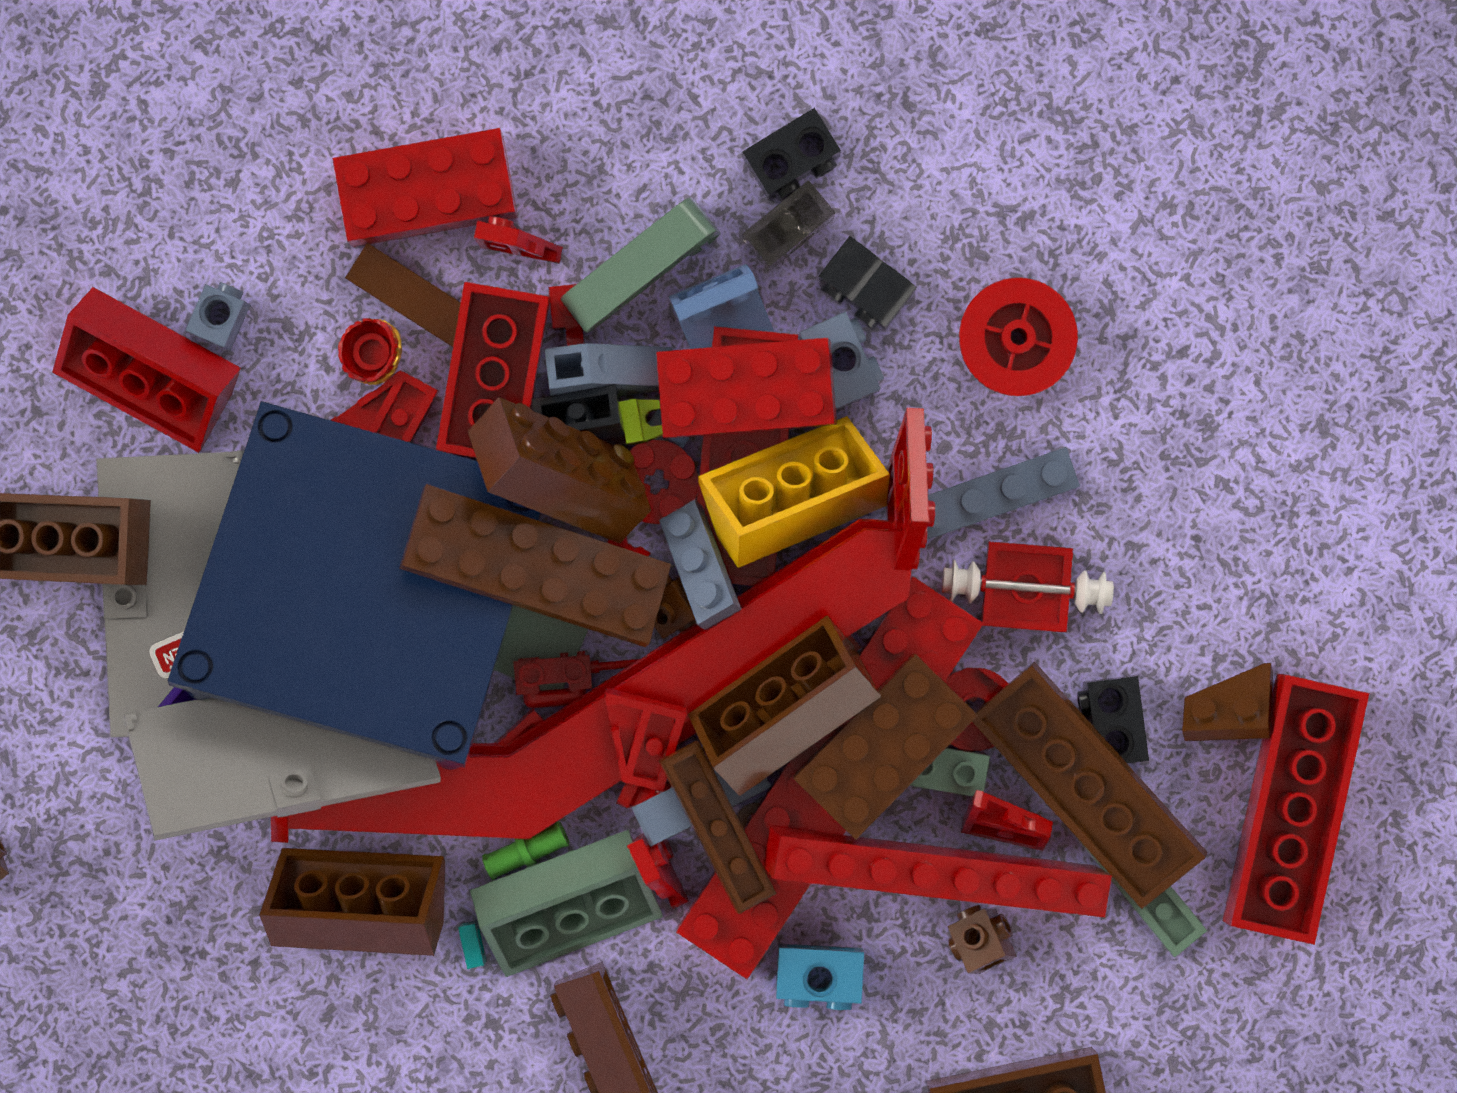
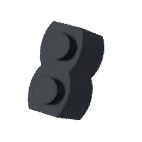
M851 236L847 238L818 276L819 280L824 283L820 290L839 305L844 299L858 309L854 316L871 330H874L877 325L886 330L917 288L903 275L883 262Z

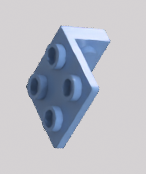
M747 264L668 296L690 349L712 347L714 326L774 332L757 290L759 288Z

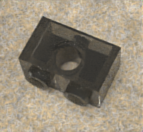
M808 180L742 234V240L766 270L770 272L832 222L836 213Z

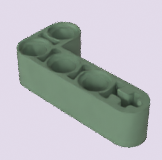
M689 197L672 208L572 287L560 300L587 334L609 319L687 256H694L702 250V245L706 242L708 244L712 243L721 233L697 201Z

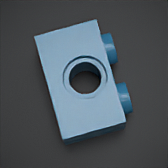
M778 943L776 999H784V1006L807 1008L810 1001L827 1002L826 1008L834 1010H851L852 1003L862 1004L863 948ZM815 967H825L831 972L832 977L827 986L815 988L807 981L809 972Z

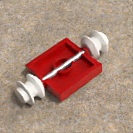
M988 541L985 575H981L980 579V570L974 561L971 562L968 569H959L956 560H953L951 568L943 569L942 593H949V600L951 602L957 594L966 595L968 603L971 604L978 596L980 588V592H983L981 622L984 623L983 626L1067 633L1069 599H1074V603L1081 613L1084 612L1087 605H1096L1099 614H1102L1104 606L1112 605L1114 584L1113 581H1106L1105 572H1102L1098 580L1089 579L1086 570L1077 577L1076 582H1071L1073 548Z

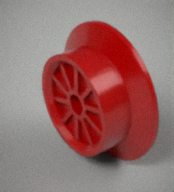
M1029 278L1003 279L984 288L967 306L959 328L960 351L971 374L985 387L1008 396L1033 395L1053 386L1064 376L1072 364L1078 343L1077 324L1068 303L1050 286ZM1011 332L1021 333L1024 338L1023 344H1014L1010 337Z

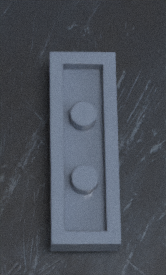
M693 500L660 519L662 530L697 625L706 630L740 611V604L703 506L696 500Z

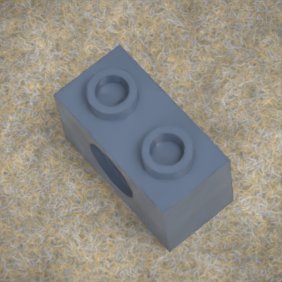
M845 311L799 332L800 340L828 337L831 340L832 354L837 350L845 349L850 351L855 358V366L849 371L842 372L833 366L836 411L880 391L881 388L878 381L883 380L884 377L875 357L872 356L867 359L860 343L867 340L857 318L850 320Z

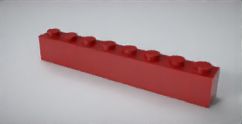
M770 826L763 867L773 879L1104 918L1112 878L1110 874L1098 866L865 837H859L855 840L852 836L773 826Z

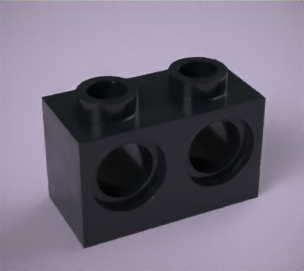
M814 107L742 151V159L766 198L770 200L777 195L779 200L782 201L802 188L799 184V181L812 173L818 179L836 168L838 165L835 159L840 157L841 150ZM808 137L817 138L823 145L822 153L815 157L804 155L799 147L801 141ZM771 159H779L786 164L788 171L782 178L772 179L763 170L765 163Z
M1131 675L1084 681V691L1077 692L1079 711L1084 716H1087L1088 721L1104 738L1111 731L1118 730L1122 733L1125 744L1118 754L1126 763L1149 761L1138 676ZM1112 688L1119 696V704L1115 710L1106 713L1099 707L1098 697L1103 690Z

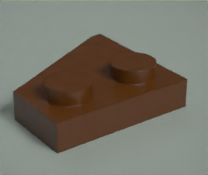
M1263 663L1184 698L1182 726L1184 740L1209 741L1270 738L1273 669L1271 663Z

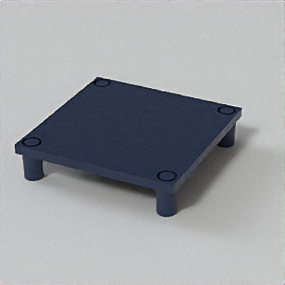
M261 401L167 682L169 686L186 690L192 698L197 700H206L211 697L431 758L445 769L465 768L514 605L399 569L420 497L426 484L538 521L541 513L487 492L478 461Z

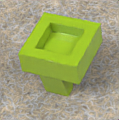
M631 399L619 402L627 444L636 445L663 436L662 425L650 426L647 421L650 412L661 410L660 400Z

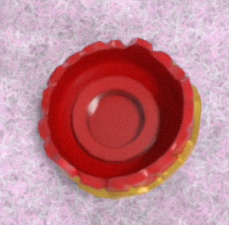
M363 318L362 321H356L353 325H350L338 344V357L341 364H343V371L348 373L350 378L368 385H378L387 381L396 372L401 359L402 343L399 331L393 325L381 319Z

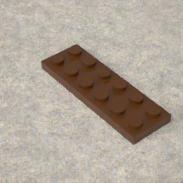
M426 484L420 497L399 569L626 642L647 647L650 644L671 564Z
M1035 661L975 712L978 716L972 722L1141 909L1206 858L1208 852Z

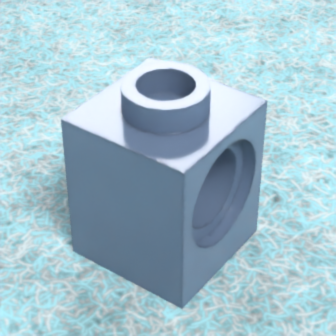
M220 282L216 289L205 284L185 331L231 351L251 305L241 300L243 292L232 286ZM217 304H227L230 310L228 320L221 325H214L210 318L211 310Z

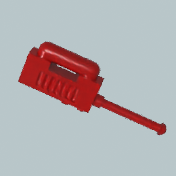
M577 651L576 656H568V652L560 653V657L519 658L518 661H513L516 695H523L524 704L528 708L569 705L586 694V689L593 688L592 673H600L602 670L625 669L639 659L608 662L590 661V654L585 655V651ZM565 682L569 684V688L540 691V685Z

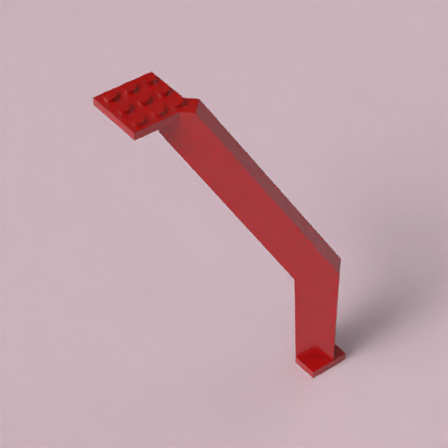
M907 407L886 469L890 474L886 506L887 520L858 519L739 595L737 599L741 607L740 611L706 630L697 625V623L511 742L472 743L465 768L459 767L450 770L442 768L437 764L441 777L440 782L321 806V809L284 817L278 818L273 816L271 817V842L288 843L289 829L530 839L621 781L604 696L606 688L686 707L687 715L678 744L696 733L688 716L690 712L828 615L842 633L848 637L909 598L911 570L918 569L920 548L925 549L927 544V527H933L935 521V502L928 500V489L932 488L934 468L933 463H926V452H929L931 448L932 429L931 426H925L924 408Z

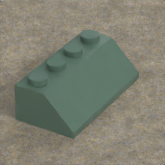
M629 829L470 890L479 928L505 977L663 917L654 891L645 885L627 847L633 841Z

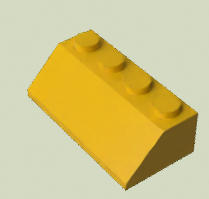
M848 416L838 419L837 425L818 427L698 476V483L717 538L739 568L887 506L890 474Z

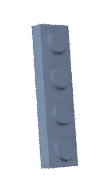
M1067 447L929 494L928 500L935 502V521L933 527H927V540L1080 487Z

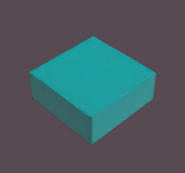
M478 920L461 923L458 930L467 969L484 966L487 958Z

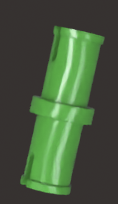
M557 821L530 839H515V842L482 855V861L490 878L495 880L497 877L526 865L529 868L536 865L537 859L570 846V842L560 821Z

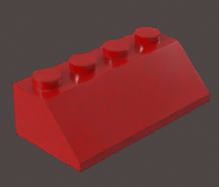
M92 287L67 315L52 373L199 453L233 394L241 367Z

